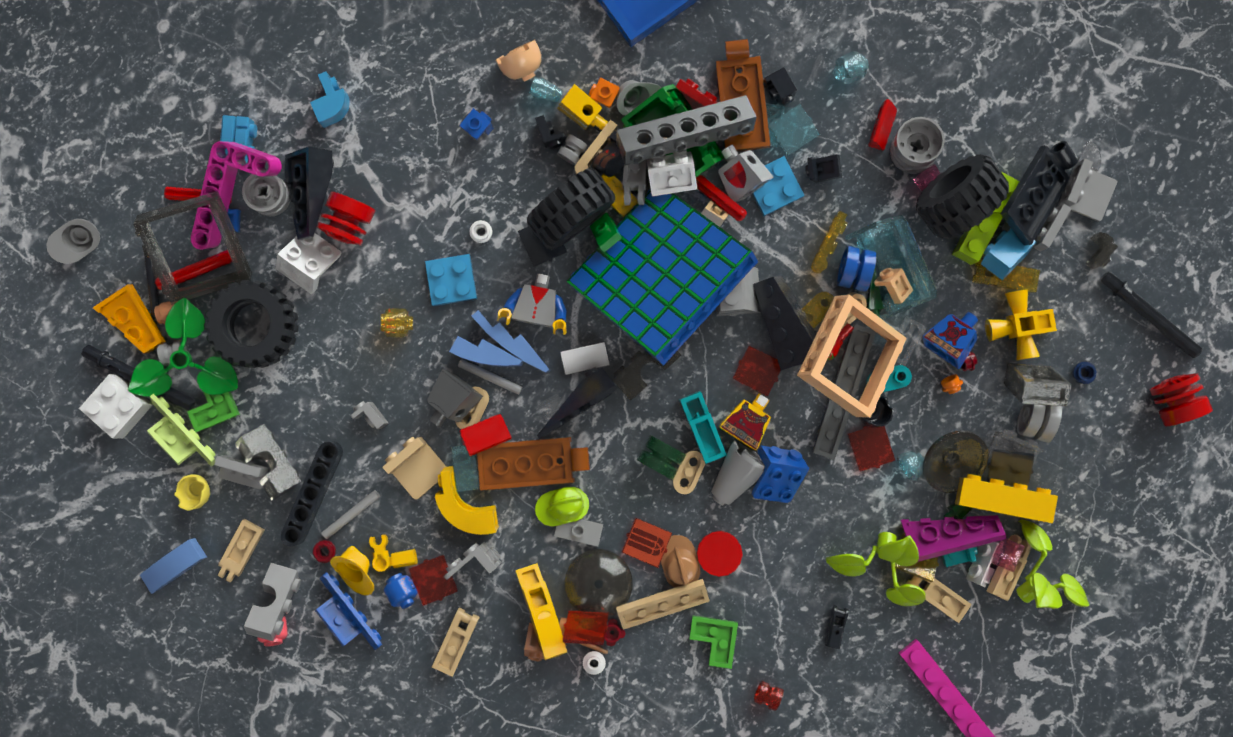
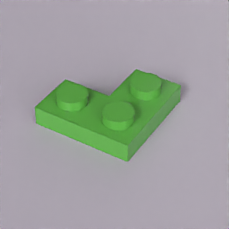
M231 391L219 395H211L204 392L208 403L187 412L196 433L240 415Z
M692 615L689 639L711 642L708 665L732 669L738 622Z

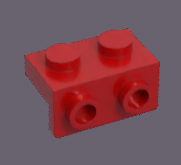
M689 78L686 81L680 79L675 86L682 92L693 109L717 103L716 100L718 98L708 91L705 94L697 89L699 85Z

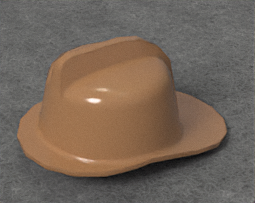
M681 535L671 536L662 555L661 563L668 583L676 588L697 581L700 577V565L692 542L687 537Z

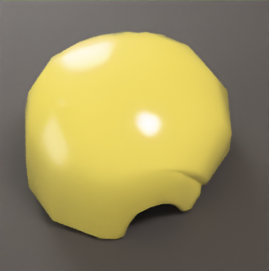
M196 474L187 475L177 483L174 495L180 502L178 506L181 509L190 511L202 507L209 500L210 488L202 476Z

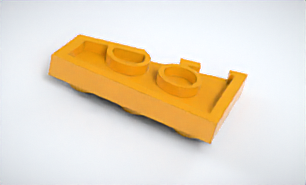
M127 284L93 307L98 313L104 315L112 326H116L123 332L124 336L144 354L150 353L158 345L166 342L133 284Z

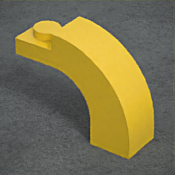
M453 466L444 467L440 474H438V484L443 490H439L435 494L436 503L442 515L453 526L464 532L480 535L496 533L499 528L496 506L474 507L465 503L457 492Z

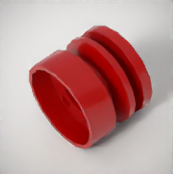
M333 191L330 192L325 206L334 211L333 215L321 214L320 217L328 221L329 225L318 222L316 228L337 241L361 246L363 240L354 235L357 233L366 236L367 232L358 225L359 223L370 224L376 210L348 196Z
M1198 373L1174 376L1149 389L1152 396L1163 394L1154 399L1155 404L1167 403L1168 405L1158 411L1164 426L1185 423L1213 411L1207 395L1195 397V393L1204 388L1203 385H1190L1200 380Z

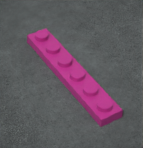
M917 639L913 640L898 653L965 737H995Z

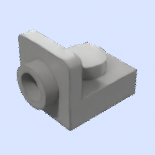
M363 401L353 408L355 412L350 415L352 419H359L366 414L365 420L372 428L382 429L389 424L373 402L365 403Z

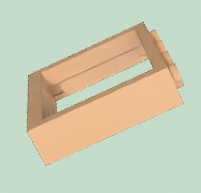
M835 296L797 376L855 417L870 418L876 409L879 397L885 389V384L894 370L896 360L902 352L907 338L852 296ZM849 312L887 340L859 401L820 374Z

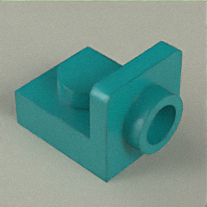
M977 547L942 555L944 566L949 567L968 561L976 562Z

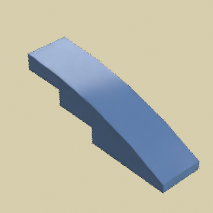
M479 310L472 315L484 331L507 351L545 373L550 371L521 334L513 339L500 322L492 327Z

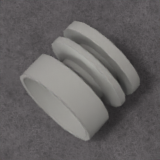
M925 117L911 118L904 122L891 143L890 155L895 166L901 171L910 174L922 173L929 169L942 152L945 143L944 133L939 124ZM913 146L917 147V152L912 151Z

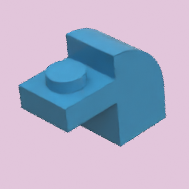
M326 71L318 74L326 96L310 102L316 118L323 128L342 120L347 114L350 105L348 93L343 88L340 89L336 78H331Z

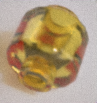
M388 308L384 314H381V331L387 337H406L408 330H413V316H409L406 309Z

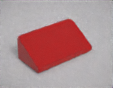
M886 99L881 104L868 144L869 147L882 151L885 150L897 113V108L889 99Z
M501 414L459 431L461 441L469 456L512 439Z

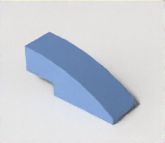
M458 336L449 351L466 360L489 366L514 367L522 366L523 364L522 360L484 339L481 340L477 347Z
M196 538L189 539L140 574V577L150 593L153 594L190 570L191 567L207 558Z

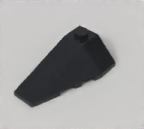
M308 146L285 155L286 183L291 184L292 189L289 199L295 205L293 220L297 240L314 237L333 173L334 160L332 158V150Z
M594 367L584 374L586 378L580 382L537 434L539 439H542L617 391V387L603 368L597 370Z

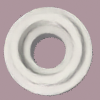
M476 221L470 227V236L477 243H485L492 236V228L486 221ZM481 228L485 229L483 236L477 234V231Z
M597 651L587 653L583 658L585 671L593 675L601 673L605 668L604 656ZM595 659L599 664L596 667H592L590 661Z

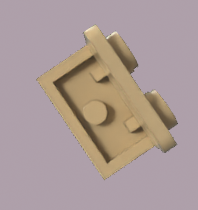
M411 437L402 445L404 449L397 454L395 451L385 459L387 463L383 466V469L388 474H393L412 498L419 499L438 483V474L447 466L422 437H417L416 439Z

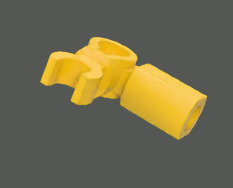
M381 535L382 543L380 545L376 544L375 537H370L369 543L375 551L373 553L372 565L376 571L383 572L389 570L391 566L395 569L418 563L415 549L395 552L389 557V552L386 550L388 537Z

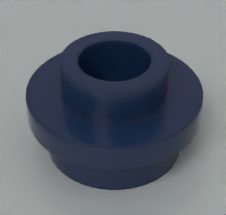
M1080 362L1075 365L1073 377L1078 383L1089 384L1096 378V368L1090 362ZM1082 369H1085L1087 372L1085 377L1081 375Z

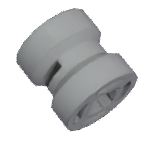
M569 134L565 140V146L559 149L557 155L568 163L576 165L579 161V155L585 152L588 146L579 138Z
M182 340L174 341L172 345L166 343L158 345V358L164 367L169 366L170 356L173 352L179 350Z

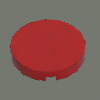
M721 530L711 532L705 535L699 542L697 549L698 561L701 567L710 575L718 577L727 576L734 572L741 564L743 555L741 545L737 538L729 532Z

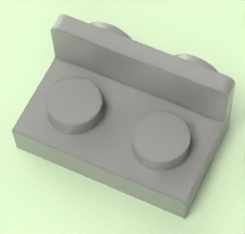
M217 456L214 464L221 467L218 475L219 478L256 489L263 488L268 472L267 467L229 456Z

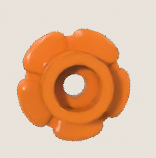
M957 374L944 378L941 381L942 391L949 394L961 390L963 380H960Z

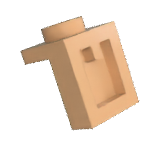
M902 268L884 269L874 281L875 286H886L894 304H902L913 291Z

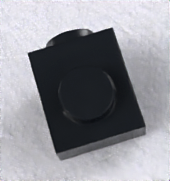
M835 154L816 159L813 157L807 158L808 164L805 166L807 177L811 181L818 183L842 178L840 155Z

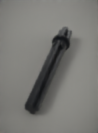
M1110 271L1101 277L1100 281L1113 292L1114 296L1120 297L1190 357L1196 358L1201 354L1202 347L1128 287L1126 281L1122 282Z
M87 345L82 349L81 355L96 363L97 367H104L131 381L134 367L110 356L108 351L103 352L91 345ZM172 387L164 394L159 395L187 411H190L196 402L195 399Z

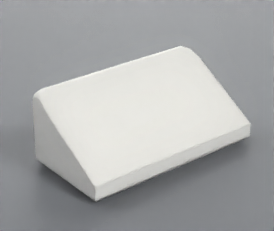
M605 342L560 352L566 375L609 365Z

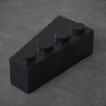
M775 276L754 283L753 286L780 369L785 370L803 364L817 331H814L809 323V318L798 305L796 297L783 276Z

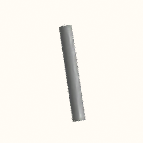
M461 359L458 364L459 368L518 395L521 393L522 386L466 360Z
M376 490L371 492L321 532L325 539L330 538L380 498L379 493Z

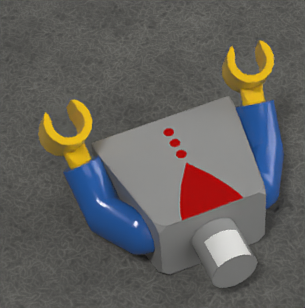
M537 274L534 286L524 284L523 288L517 289L507 299L504 307L498 311L497 321L501 317L507 318L506 325L510 324L512 315L514 321L553 328V334H556L555 331L557 329H563V335L567 333V310L562 297L557 295L556 290L548 289L550 276Z

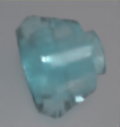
M913 451L901 453L897 458L902 471L911 481H917L925 471L924 465L927 463L919 452L917 454Z

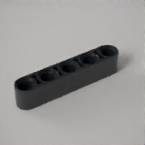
M324 442L319 446L281 532V541L286 546H296L305 541L343 455V448L339 443ZM330 445L335 449V455L332 458H329L326 454V449ZM320 466L326 470V475L323 479L317 475V469ZM311 487L314 488L317 493L316 498L314 500L310 499L308 496V490ZM301 508L307 512L305 521L299 517ZM292 529L298 533L297 541H293L290 538L289 534Z

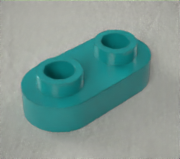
M903 365L894 366V370L890 374L883 392L909 385L912 379L911 371ZM872 372L866 378V385L870 379ZM899 372L903 373L904 379L902 381L898 380L897 374Z

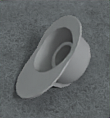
M634 80L626 81L620 86V91L616 96V107L622 115L626 116L661 89V87L654 83Z
M73 219L49 236L46 244L47 251L57 262L63 264L77 262L99 245L100 233L90 221Z

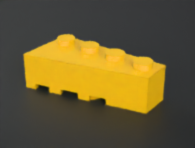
M967 474V478L960 477L955 504L1053 523L1058 496L1051 495V490L1037 487L1035 492L1027 490L1028 485L1013 483V487L1005 486L1003 480L990 478L989 483L981 481V476Z

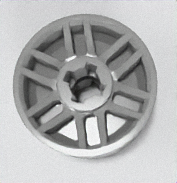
M251 174L243 184L242 195L245 203L264 216H277L283 213L290 203V189L278 176L262 177Z
M1029 395L1019 413L1017 422L1018 434L1029 438L1034 437L1036 440L1046 443L1052 441L1061 422V404Z

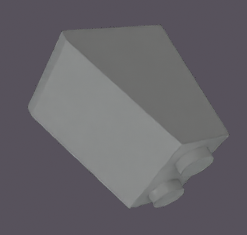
M753 267L717 306L716 316L761 313L760 304L753 286L754 283L759 282L758 268Z

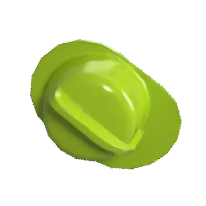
M560 488L543 494L536 503L535 513L540 522L550 527L575 522L587 514L589 499L579 488Z

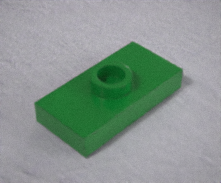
M607 212L590 226L599 247L604 252L622 238L612 217Z

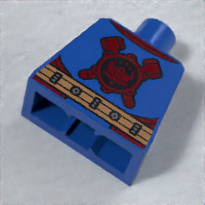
M967 312L960 320L954 315L949 314L923 335L924 346L957 369H960L977 341V331L972 328L978 322L977 317Z

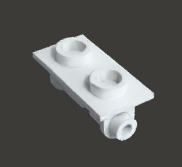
M992 542L979 546L978 554L975 555L977 561L972 562L966 579L983 587L990 584L995 570L990 567V564L997 565L1003 553V550H1001L1003 545Z

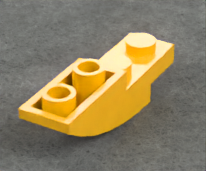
M538 564L516 570V576L544 659L548 660L567 653L555 609Z

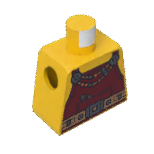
M759 393L752 404L742 400L718 427L756 451L771 419L769 415L763 412L770 400Z

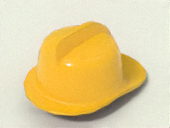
M354 546L348 547L341 556H335L331 559V566L353 591L361 595L373 593L374 584L367 574L370 566L369 559Z

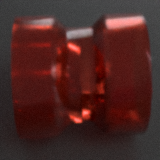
M761 681L755 692L754 702L759 705L765 704L769 709L776 711L781 703L784 690L779 687L773 688L769 683Z

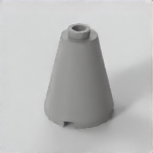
M733 441L711 492L714 495L712 498L722 506L724 504L730 505L757 482L765 469L764 463L762 464L759 461L760 456L744 444L739 442L737 445L736 441Z

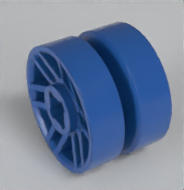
M847 245L839 266L837 286L850 288L853 283L854 290L866 292L873 277L876 252L864 249L860 254L859 248Z

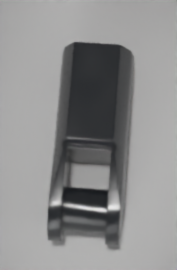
M833 605L825 646L840 649L849 613L848 608L843 610ZM836 617L842 618L841 625L834 623Z

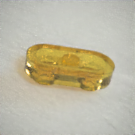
M829 292L818 293L802 308V311L812 316V321L809 323L813 328L825 318L834 299V296ZM822 299L828 301L827 307L821 305Z

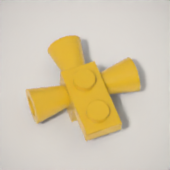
M1028 289L1005 293L1013 315L1006 316V320L986 319L985 332L988 340L991 342L1009 335V339L1017 338L1016 360L1040 357L1031 335L1057 331L1053 309L1027 312Z

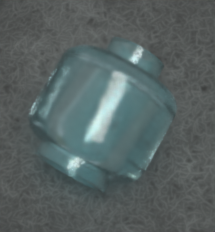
M856 51L839 57L835 62L834 68L836 79L849 85L864 78L869 68L867 58Z

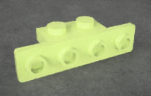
M154 394L149 396L151 403L164 418L148 429V434L177 465H180L197 451L212 467L215 464L214 456L216 454L208 445L204 447L199 442L200 437L193 429L188 431L183 425L185 421L178 413L174 415L168 409L170 406L163 397L157 398Z

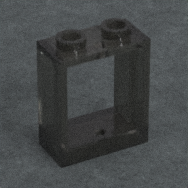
M1007 363L1003 384L1021 403L1067 407L1072 384L1052 366Z

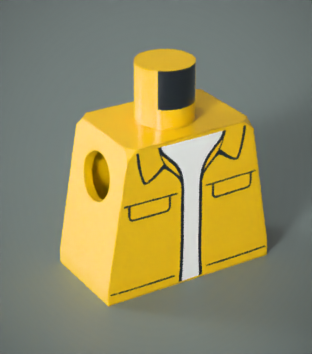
M575 84L557 107L559 111L585 130L591 125L601 132L608 123L607 120L598 114L602 107ZM582 110H587L590 116L584 115Z

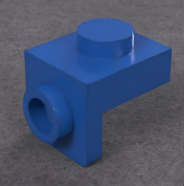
M474 108L460 124V127L476 140L483 133L489 135L494 129L491 124L492 119L483 111L479 113Z

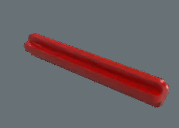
M237 247L230 248L159 277L155 280V284L159 290L163 291L241 259L240 250Z

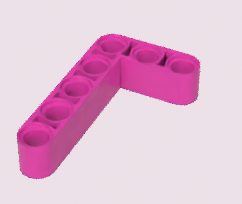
M219 141L213 144L191 234L192 245L197 249L203 250L215 248L220 244L238 169L262 177L276 176L281 171V161L276 156L236 142ZM226 148H227V150H228L227 156H226V154H225V149H226ZM246 155L248 156V162H247V163H246V161H245V156H246ZM266 161L269 165L268 170L265 168Z

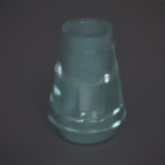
M536 76L529 90V94H532L534 98L555 101L557 103L563 90L543 77L538 78Z

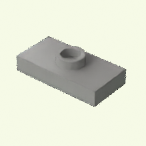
M580 519L556 526L554 536L598 547L603 524Z

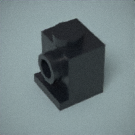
M784 67L764 78V88L769 87L768 93L772 100H776L782 106L794 100L793 97L797 89Z

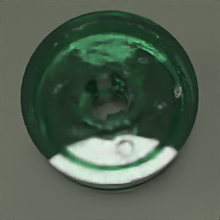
M650 435L645 446L652 453L642 450L637 461L673 480L678 469L671 463L681 465L686 454Z

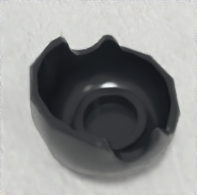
M880 395L876 409L871 417H859L863 424L871 428L883 427L892 421L894 408L890 406L888 398Z

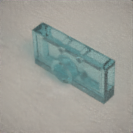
M464 445L451 447L457 492L480 489L476 454L469 456Z

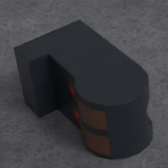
M615 130L609 136L611 141L602 152L596 155L593 161V169L607 177L614 176L624 165L616 144L617 131Z

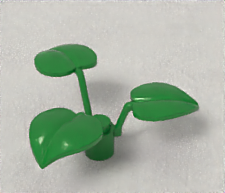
M182 298L170 309L165 322L166 331L171 338L182 337L179 350L171 354L170 364L166 369L157 360L148 359L140 362L133 371L128 391L145 397H149L152 394L155 396L164 394L172 385V379L167 373L173 367L184 369L190 366L202 370L197 376V383L203 392L211 395H219L236 390L238 388V378L232 365L221 359V357H209L204 366L192 362L190 353L185 351L184 347L187 337L196 338L204 331L205 318L201 311L188 299Z

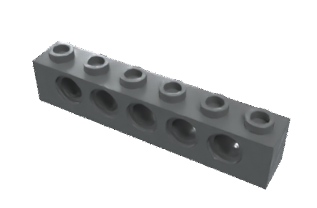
M747 95L619 129L617 130L616 144L625 165L638 164L643 160L660 158L665 154L682 152L687 148L704 146L709 142L725 140L738 134H747L754 130L756 115Z

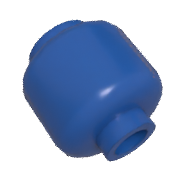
M402 573L386 580L384 593L391 606H401L402 609L413 605V599L418 594L412 579L408 575H402Z

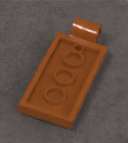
M748 39L725 41L727 60L716 61L720 102L747 95L756 115L754 130L744 135L738 134L725 139V149L731 145L735 147L737 152L770 148L761 56L749 57ZM741 69L742 72L737 73L736 70Z
M571 437L501 443L477 453L480 490L574 483L573 471L590 470L588 447L571 448ZM558 458L563 459L562 464L557 463Z

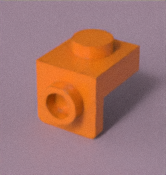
M600 77L598 83L593 84L589 96L599 105L602 104L610 108L620 91V87Z

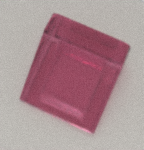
M933 164L913 180L920 190L923 191L932 180L937 178L940 172L937 166Z
M1009 539L1001 540L994 553L992 563L1014 572L1025 546Z

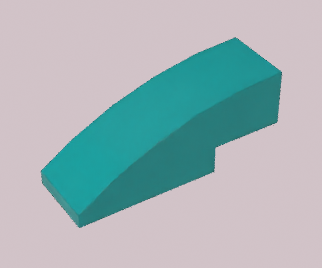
M701 391L680 398V404L705 464L727 456Z

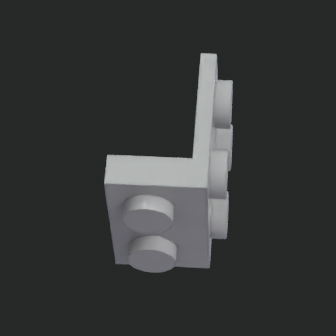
M476 542L463 553L466 558L463 560L458 558L446 568L448 573L444 577L446 580L449 579L474 556L490 574L502 563L499 560L501 556L494 547L489 548L485 542L479 546Z

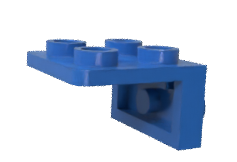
M761 446L757 453L764 463L765 469L752 491V496L755 499L789 503L809 471V467L802 454L797 450L780 449L775 446Z

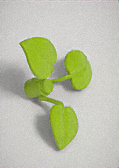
M1019 520L1018 522L1021 523L1027 542L1035 550L1041 552V557L1031 572L1025 577L1026 582L1017 587L1018 596L1026 603L1035 599L1036 608L1058 609L1062 606V599L1057 588H1061L1066 598L1080 607H1088L1090 604L1085 591L1073 576L1063 574L1060 576L1061 583L1050 585V582L1042 574L1036 573L1047 556V551L1050 552L1052 550V544L1048 535L1041 527L1028 520Z
M890 532L880 533L877 546L872 547V552L866 561H864L862 556L856 554H842L825 559L835 571L842 575L860 576L866 572L865 566L870 564L877 553L879 558L891 562L893 585L895 588L886 590V596L891 602L901 606H915L923 603L926 599V594L920 587L911 584L899 586L897 582L895 563L901 566H911L916 564L919 559L918 548L910 535L896 541L897 537L895 534Z

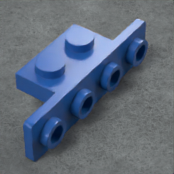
M327 572L323 574L320 580L333 597L318 607L315 612L342 647L362 633L374 650L382 645L379 633L375 629L371 630L366 624L367 618L361 611H356L352 605L354 603L352 598L347 593H342L338 587L340 586L338 580L333 575L329 576Z

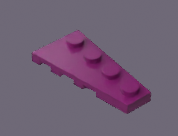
M998 515L967 516L966 519L945 517L944 520L931 521L930 518L920 519V521L901 520L905 537L910 535L918 548V562L1006 539V533Z

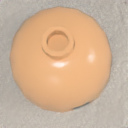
M533 40L513 49L506 56L502 55L495 61L505 76L513 80L522 78L525 82L536 76L534 71L541 64V52L536 41Z

